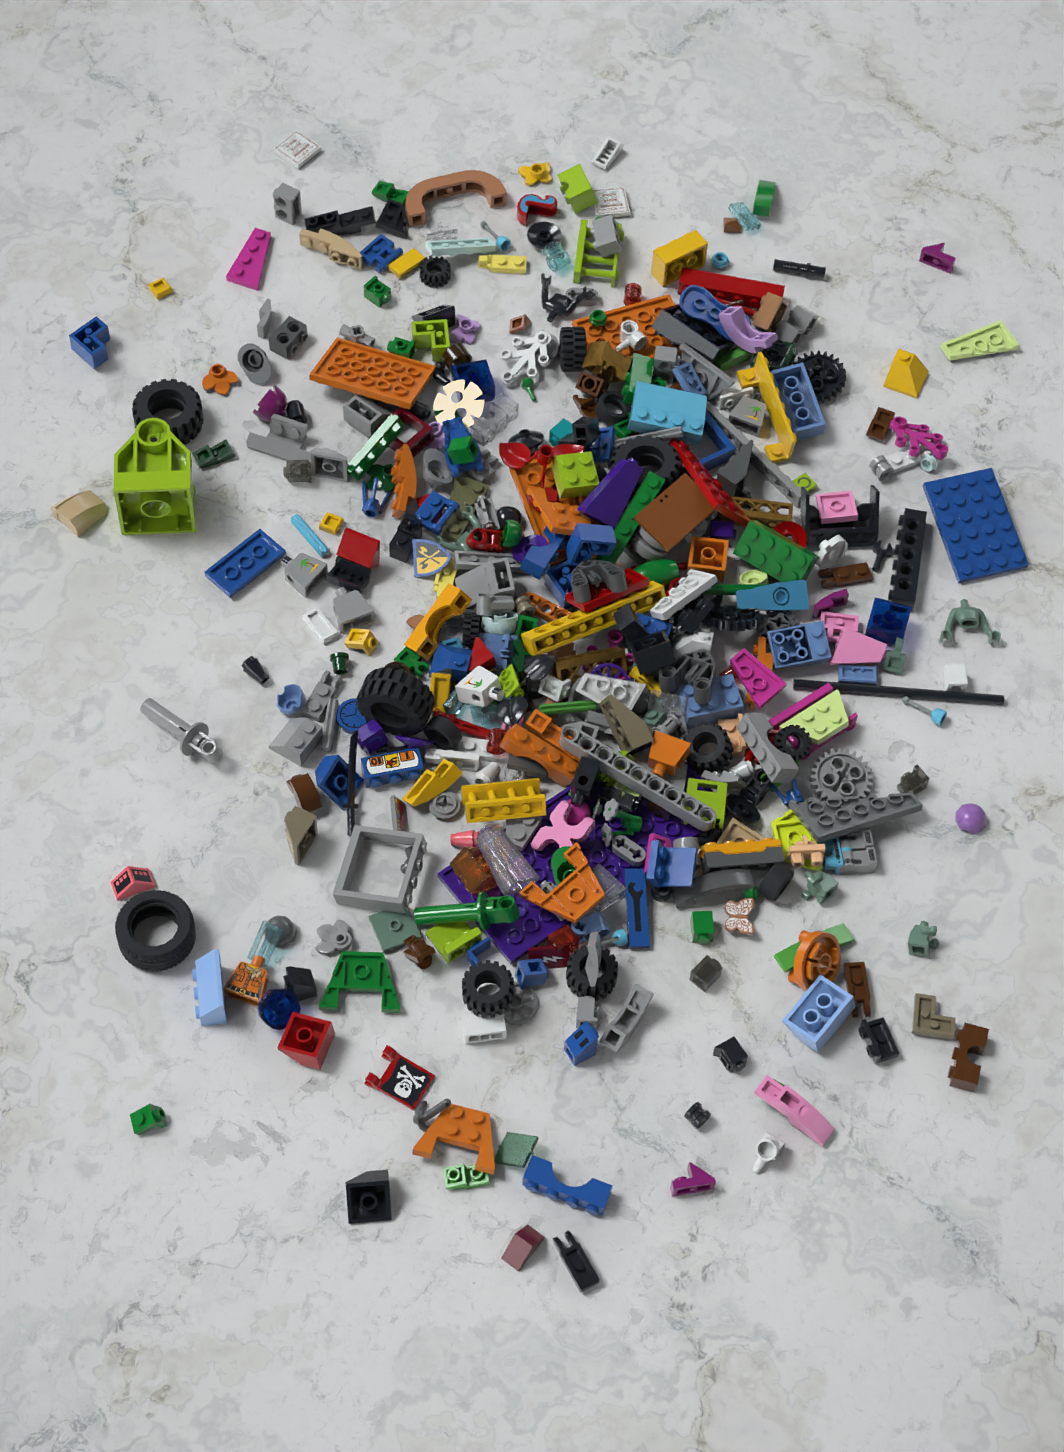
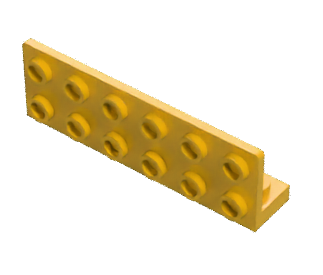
M758 352L754 367L739 370L736 376L741 389L758 386L764 403L767 405V411L779 443L764 447L767 458L774 464L789 461L794 452L797 437L791 430L789 417H786L785 405L780 401L779 389L774 385V376L772 372H769L768 360L766 357L764 358L762 352Z

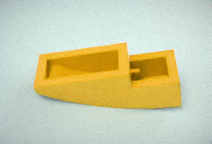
M443 759L433 772L426 769L402 800L413 807L423 804L444 792L463 772L454 763Z

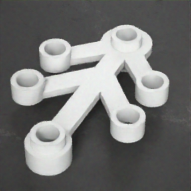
M540 331L534 337L524 339L516 336L512 339L514 348L519 349L525 345L532 346L529 349L512 352L508 349L501 351V358L505 362L520 358L510 371H505L502 374L501 380L504 386L512 387L515 385L516 374L527 362L529 365L527 369L528 377L530 379L538 377L535 353L540 348L541 355L538 357V361L541 366H547L550 363L547 354V347L551 343L550 333Z

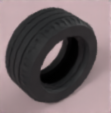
M150 890L135 895L120 909L115 922L116 938L122 955L130 964L141 970L158 972L176 967L189 956L195 944L196 932L191 910L182 898L171 892ZM155 915L166 916L178 925L177 932L173 938L159 946H146L138 942L134 937V931L138 924L144 919Z

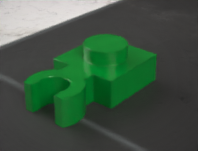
M407 647L394 658V662L404 663L410 671H415V675L419 678L423 677L420 669L429 671V665L425 662H420L421 656Z

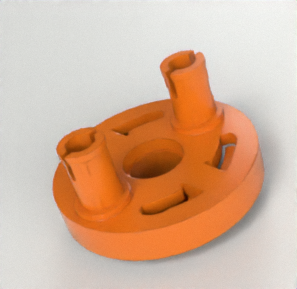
M802 930L799 934V942L801 944L795 955L794 970L789 972L788 981L796 983L801 989L807 991L820 974L831 982L834 981L840 966L841 950L839 942L834 935L823 931L807 932Z

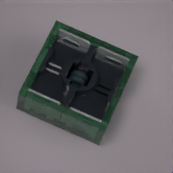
M777 340L772 343L771 347L759 351L763 353L764 358H767L769 371L791 366L798 354L796 343L785 341L779 343ZM754 353L749 362L750 368L754 367L758 353Z

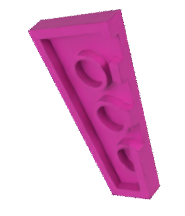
M254 228L227 273L226 281L256 291L259 290V282L262 277L263 266L265 265L271 232Z

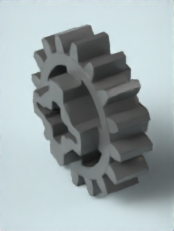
M766 611L765 615L762 614V625L758 627L757 632L761 633L760 637H766V643L768 644V631L798 626L799 622L795 621V615L789 616L790 611L786 613L783 611Z

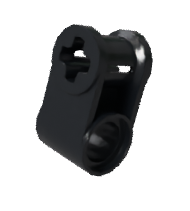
M763 768L755 771L746 783L747 786L742 788L739 793L740 796H745L752 801L754 806H758L762 802L766 793L774 784L769 777L766 782H761V776L765 774Z

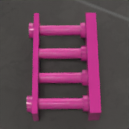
M827 683L771 718L768 722L772 729L780 730V725L831 694L833 687ZM856 712L848 717L849 726L819 745L810 742V745H812L811 749L808 750L810 752L802 760L807 759L812 752L845 731H851L856 726L858 717ZM789 736L787 738L788 742L797 750L799 748V741L794 736Z

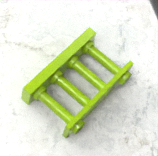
M581 219L573 283L580 284L581 277L586 275L612 278L611 287H614L615 281H619L620 270H617L619 252L615 253L614 258L589 256L587 253H584L588 249L595 250L593 243L586 240V238L592 236L590 227H587L588 220ZM618 224L619 239L623 242L625 231H621L622 224ZM589 262L613 265V270L587 269L582 264Z

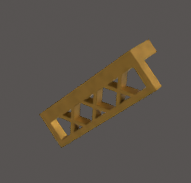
M731 496L751 521L757 520L771 529H774L782 522L792 521L793 503ZM744 504H748L752 508L750 510H744L741 506ZM765 506L768 507L770 511L762 512L759 508ZM781 508L789 509L788 515L780 514L778 510ZM718 512L717 521L733 522V526L745 527Z
M616 646L557 658L552 669L555 671V678L561 680L560 670L568 669L571 673L567 679L572 680L571 683L582 677L576 673L581 665L588 668L586 673H591L598 662L603 664L613 663L616 658H620L621 668L627 672L625 649ZM604 667L601 673L607 674V667ZM611 667V675L617 674L619 670Z

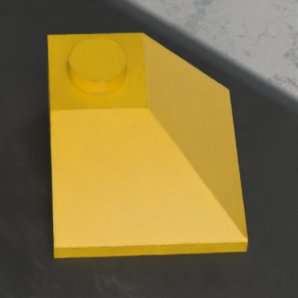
M898 348L883 387L917 399L929 371L915 354Z

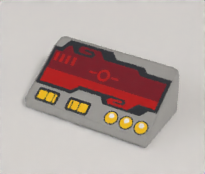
M392 795L390 797L393 830L409 832L406 804Z

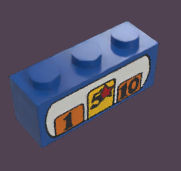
M419 747L361 758V769L366 788H376L389 783L397 784L406 780L414 781L419 779L424 773Z

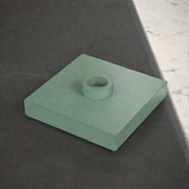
M409 907L406 914L381 911L369 916V921L383 953L405 946L403 941L411 935H415L417 939L421 938Z

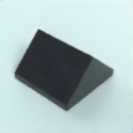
M440 305L413 315L412 319L413 321L447 319L449 328L455 325V307L453 305Z

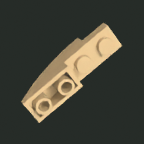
M301 229L299 233L300 245L322 253H328L329 260L362 269V255L345 239L323 229H320L318 233Z

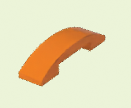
M535 709L525 723V726L543 741L580 762V758L560 746L559 740L562 728L552 723V718ZM566 736V737H565V738H567V739H569V740H572V739H573V738L570 737V736ZM583 746V747H582L583 749H586V750H589V749H590V748L587 747V746Z

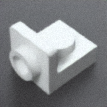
M548 674L542 679L538 692L559 702L569 696L572 680L566 679L561 681Z

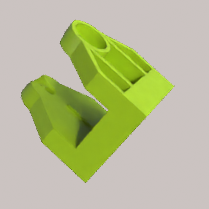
M148 418L141 421L136 426L135 433L114 454V496L122 535L196 532V489L192 484L191 453L170 431L169 425L159 418ZM152 438L158 439L156 442L150 441Z

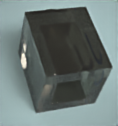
M706 955L691 970L689 980L703 992H706L719 979L723 967H721V964L716 959Z

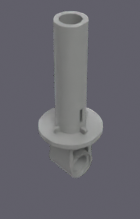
M148 698L142 703L141 713L181 740L180 751L182 754L190 756L197 752L211 763L221 760L223 750L213 739L208 737L209 728L205 723L197 722L191 726L152 698Z

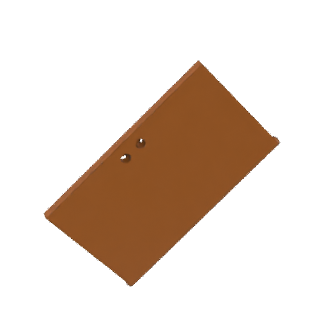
M684 473L633 519L666 552H669L715 510L697 484Z

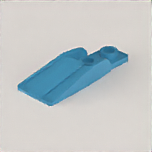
M806 580L780 582L736 591L738 609L755 608L757 611L809 609Z

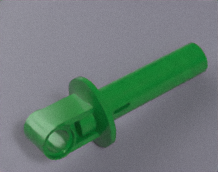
M485 891L479 893L477 902L423 906L416 907L414 910L416 925L478 921L482 930H489L491 923H512L520 916L515 899L512 896L489 897Z

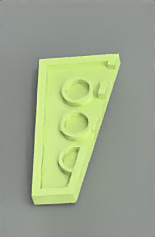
M1000 320L942 343L940 349L951 361L1017 350L1019 343Z

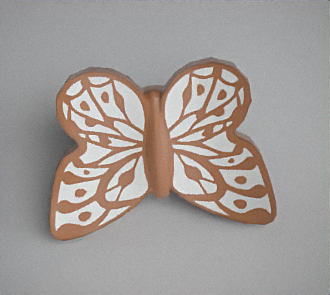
M753 898L742 899L738 904L732 900L726 902L725 912L729 915L725 922V929L727 931L733 932L738 930L743 934H754V928L748 920V915L754 905Z

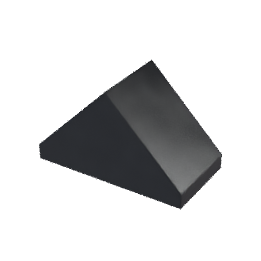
M629 603L613 613L619 631L629 641L650 634Z

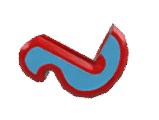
M526 194L520 198L517 204V220L520 224L526 226L529 213L553 217L557 213L558 201L550 195H546L545 199H542L535 194Z

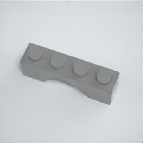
M745 713L737 725L738 731L771 782L790 783L799 770L791 755L775 748L769 741L767 734L772 729V726L764 714Z

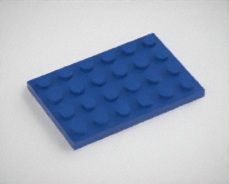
M992 468L923 483L922 487L958 583L1027 568L1029 565Z

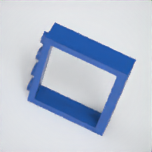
M706 410L703 430L719 450L699 460L710 471L727 463L730 457L735 455L736 448ZM681 467V476L686 473L692 478L686 468Z

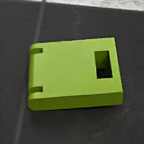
M688 778L686 793L715 811L716 818L712 829H715L716 820H719V829H723L728 783ZM697 787L716 789V792L697 790ZM685 807L686 810L692 811L690 807ZM702 817L703 820L710 821L708 818Z

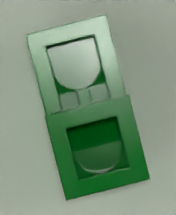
M378 181L371 193L384 202L392 199L406 205V197L409 191L395 189L394 183Z

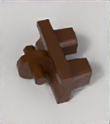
M415 935L406 938L403 941L407 950L403 951L405 957L413 960L415 965L421 969L429 968L432 964L431 954L436 953L434 947L427 945L422 938L417 939Z

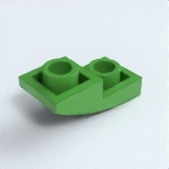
M463 1163L443 1168L446 1189H466L491 1185L490 1175L476 1171V1164L465 1166Z

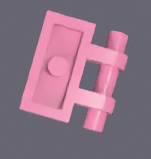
M821 611L820 621L824 623L829 645L836 643L839 636H833V633H840L844 627L858 632L859 616Z

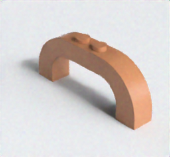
M465 170L426 179L416 184L406 197V220L409 227L426 224V211L424 209L426 203L467 192L483 195L488 201L490 208L507 205L506 189L495 176L479 170Z

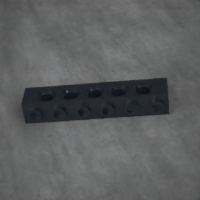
M905 508L904 514L899 516L898 525L901 526V530L898 529L896 536L899 545L896 544L894 555H897V559L893 560L892 565L895 575L892 574L890 580L893 590L890 589L888 594V600L891 601V609L913 611L925 532L926 511Z

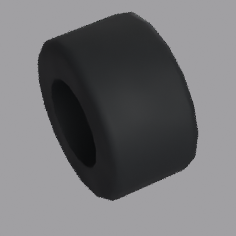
M777 862L760 883L758 891L772 902L776 901L791 882L794 872L782 863Z

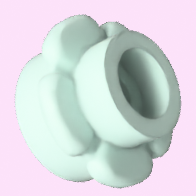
M924 455L920 462L922 469L927 472L933 471V469L935 470L938 467L937 459L933 455Z

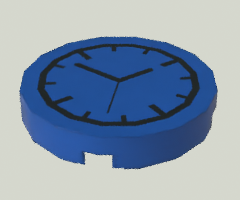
M357 698L344 701L338 707L336 714L337 724L343 731L349 734H353L354 731L368 723L358 710Z

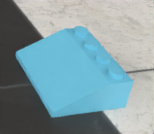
M636 381L627 430L645 434L680 426L683 428L684 435L675 439L679 441L682 439L686 443L699 445L705 422L707 396Z

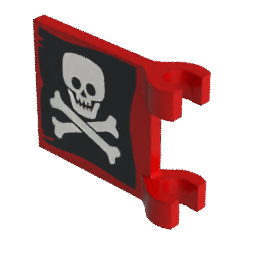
M386 1045L381 1057L391 1061L380 1079L375 1074L369 1072L364 1084L383 1092L414 1111L435 1075L403 1057L389 1045Z

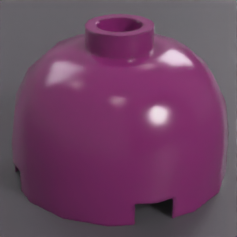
M276 385L273 386L274 391L270 389L260 400L258 411L256 409L253 411V414L264 421H271L273 414L284 416L287 412L285 409L287 397Z

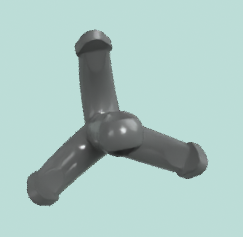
M444 1099L425 1113L424 1109L427 1106V1101H422L415 1111L413 1123L417 1124L420 1130L426 1132L430 1126H427L425 1122L451 1105V1100Z

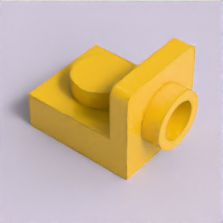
M352 628L344 644L347 648L363 649L366 655L371 656L378 640L371 630Z

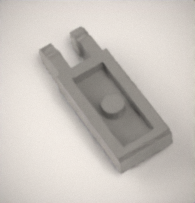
M326 670L301 710V715L319 722L327 709L328 700L333 698L336 693L341 676L336 675L331 686L326 683L330 678L331 672Z

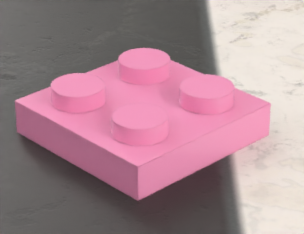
M852 491L816 494L815 500L821 524L858 520Z

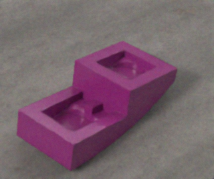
M847 589L829 594L816 603L812 614L813 619L819 618L821 611L832 612V609L835 607L847 605L849 597Z

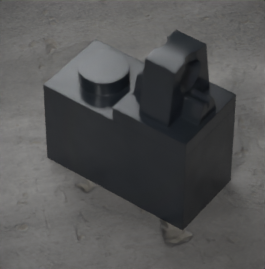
M406 511L394 537L389 543V557L407 563L413 553L412 539H421L422 520L417 519L415 514H410Z

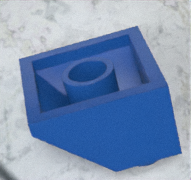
M438 644L439 646L432 660L429 677H431L432 672L451 674V681L460 682L468 675L467 670L472 649Z
M339 755L324 756L315 770L317 786L342 810H346L343 809V805L347 804L348 764ZM356 771L355 793L364 780Z

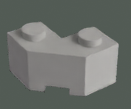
M796 305V307L791 309L788 320H781L775 326L777 337L790 346H797L800 343V337L803 334L807 336L819 318L818 315L801 305Z

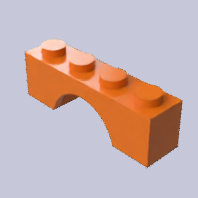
M517 723L507 730L499 747L515 757H528L539 762L547 770L548 778L564 788L573 781L579 763Z

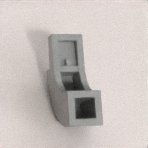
M635 984L620 1012L608 1024L599 1042L618 1052L627 1043L640 1024L654 994Z

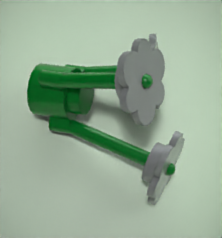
M598 798L593 807L592 819L594 820L595 816H599L600 813H603L606 821H610L612 817L623 819L622 827L626 830L613 832L607 823H604L601 832L603 835L602 840L605 842L606 847L610 845L613 836H633L634 832L640 831L642 826L641 817L618 810L619 803L613 798L606 802L605 809H603L602 804H600V798Z

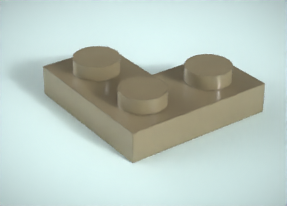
M916 993L914 996L912 1034L953 1040L956 1018L935 1015L936 996Z

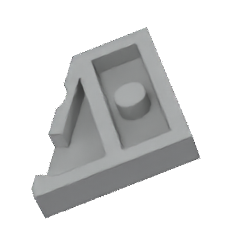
M535 816L506 819L505 844L523 852L542 824V818Z

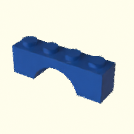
M547 525L543 534L547 537L550 544L544 547L532 545L520 566V570L538 580L543 574L547 575L552 566L550 562L554 563L559 555L558 550L562 551L567 543L565 539H570L571 537L570 535L551 533Z
M534 1155L531 1156L522 1181V1186H525L531 1192L538 1191L544 1193L549 1199H559L565 1201L570 1207L577 1208L578 1206L586 1209V1212L591 1215L599 1214L603 1216L613 1185L595 1178L578 1187L564 1185L555 1177L552 1162Z

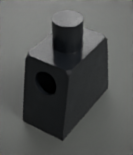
M581 756L571 784V796L573 797L570 803L573 806L582 807L584 800L590 801L600 777L601 762Z

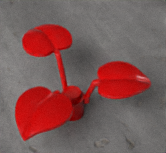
M499 443L500 457L503 463L511 469H522L525 462L530 463L537 457L538 463L543 466L541 488H544L546 467L551 461H554L556 455L581 453L584 450V446L576 444H560L553 448L549 445H542L539 451H535V454L530 458L531 452L529 448L522 443ZM545 487L547 502L556 503V491L552 487ZM527 494L526 499L528 504L535 510L541 512L539 508H536L534 506V499L532 498V496H528Z

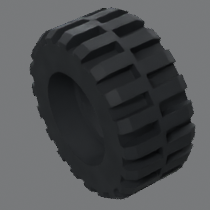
M161 379L159 382L153 381L151 385L144 386L142 391H139L133 400L132 413L135 429L141 421L148 418H156L154 415L158 411L167 408L182 411L175 418L162 419L169 425L170 431L182 444L190 443V439L194 440L198 436L197 433H200L204 418L200 396L192 386H187V383L183 381L177 382L176 379H171V381ZM152 438L150 441L156 442L158 439Z
M646 435V437L636 436L635 439L630 438L626 440L625 444H620L618 449L613 452L610 460L611 470L621 459L628 460L629 458L638 461L640 467L653 466L658 468L659 470L655 474L664 478L666 482L657 497L681 477L680 456L673 445L671 446V443L668 441H662V438L657 436L656 438H653L651 435ZM647 475L640 476L628 502H631Z
M382 667L371 671L366 676L356 699L358 710L367 722L374 719L384 732L402 736H413L423 731L435 705L434 695L427 684L425 685L420 678L417 679L411 673L408 674L404 670H395L391 667L387 669Z

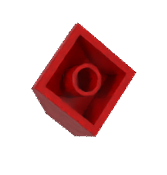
M292 1012L277 1049L301 1065L321 1069L335 1036L332 1022Z

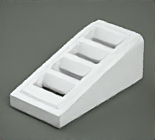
M608 136L591 161V164L606 171L622 151L623 143Z

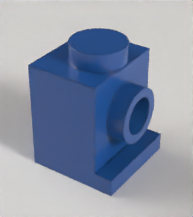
M542 958L519 960L515 977L520 989L524 990L526 986L545 985V981L549 977V971L544 965Z

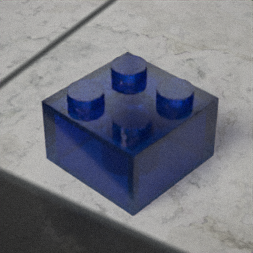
M486 359L452 366V382L465 380L464 390L470 382H473L482 391V395L474 400H484V402L495 400V384ZM456 391L458 401L461 402L463 394Z
M875 597L865 635L894 648L897 638L904 639L912 607Z

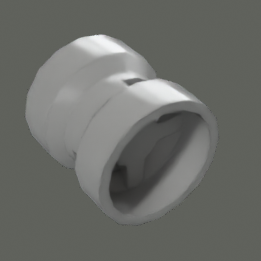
M884 455L877 456L869 464V467L873 472H876V476L880 481L888 479L894 473L893 467L887 464V459Z

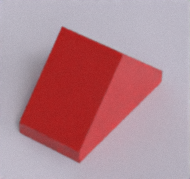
M479 637L475 638L467 670L468 674L477 666H481L488 671L497 666L494 656Z

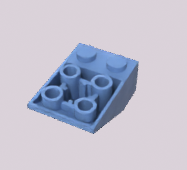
M823 621L767 632L775 669L811 666L829 662L831 659Z

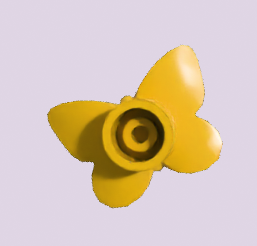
M548 162L534 163L531 167L521 166L518 168V172L522 178H525V185L532 186L537 181L543 183H550L552 181L550 164Z

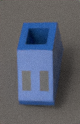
M588 1021L583 1023L564 1042V1051L574 1066L596 1055L599 1034L594 1026L591 1027Z

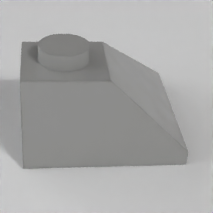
M316 447L311 450V471L313 476L348 482L346 456L328 448Z

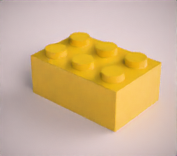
M694 230L663 246L657 247L653 250L651 274L664 287L680 279L682 267L695 270L704 267L708 242L697 230Z

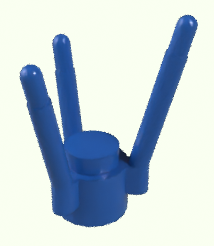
M378 478L374 479L371 498L368 501L366 482L362 481V511L368 517H377L378 514H382L383 508L393 491L392 489L386 494L380 505L379 501L375 499Z
M795 777L791 781L793 788L786 792V797L774 784L771 787L782 799L784 805H788L789 800H797V803L805 801Z

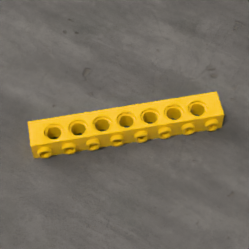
M650 581V585L643 587L642 590L629 593L624 598L615 599L610 604L596 607L591 612L579 610L522 633L521 637L525 652L532 656L544 654L615 625L616 621L613 613L627 603L631 605L635 613L642 614L649 611L663 597H666L664 586L655 581Z

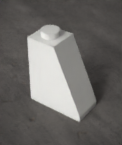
M487 984L479 987L478 992L483 995H493L500 988L494 984ZM472 1010L464 1031L465 1044L507 1039L504 1010L502 1015L499 1016L497 1013L494 1018H491L490 1015H486V1018H482L481 1014L476 1016Z

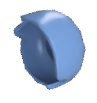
M299 685L284 686V692L281 695H277V707L281 713L294 715L302 710L305 705L306 698Z

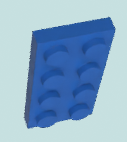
M259 529L204 573L211 582L231 598L285 556L286 551L264 531Z

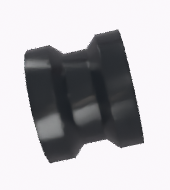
M696 1102L688 1109L684 1117L687 1120H691L693 1126L698 1129L709 1119L711 1113L708 1110H704L702 1104Z

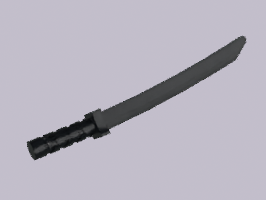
M358 730L354 731L350 737L347 804L343 805V809H347L348 836L352 835L355 825L354 813L355 809L358 808V804H355Z

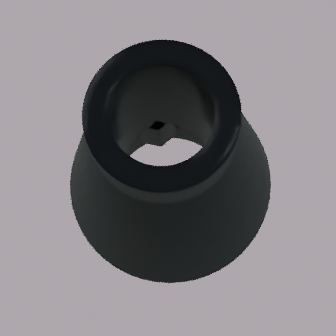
M250 656L242 663L243 671L261 685L269 679L258 658Z

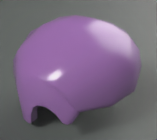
M969 803L961 805L956 811L955 821L961 830H968L971 834L981 832L986 826V815L979 805Z

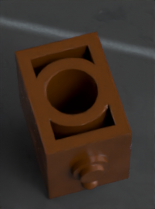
M582 371L575 388L584 395H590L594 399H599L603 393L607 392L610 384L603 379Z

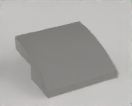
M599 931L590 933L587 945L589 954L585 970L591 987L596 984L601 963L602 949Z

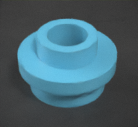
M723 252L715 253L711 259L712 265L716 268H725L729 262L727 255Z

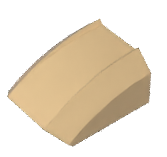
M90 490L71 495L51 507L53 517L63 523L77 537L107 514L105 502Z

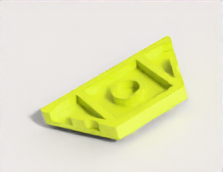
M791 809L784 816L778 817L771 822L773 839L781 840L786 863L792 864L791 860H787L789 846H793L795 842L801 841L802 835H807L808 841H815ZM804 859V868L822 871L823 866L813 867L811 866V859Z

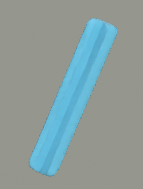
M299 514L291 517V523L321 557L327 555L329 549Z

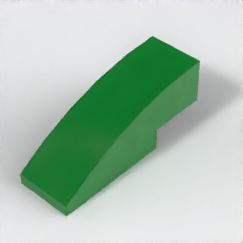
M759 180L753 215L769 217L776 182Z

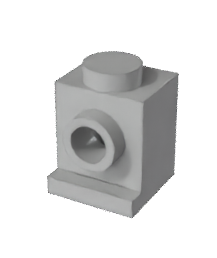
M578 997L576 1028H579L588 1021L591 1027L594 1026L597 1029L598 1006H594V997Z

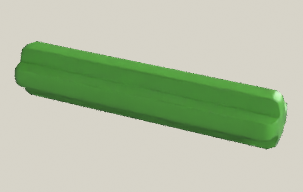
M593 700L541 704L539 711L545 715L586 712L588 710L595 711L597 705Z

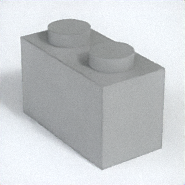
M608 215L592 221L593 228L591 233L595 239V242H593L595 251H599L602 257L622 251L618 227L613 216Z

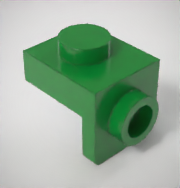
M148 1104L130 1114L133 1131L137 1135H141L156 1126L160 1128L167 1126L164 1110L153 1104Z

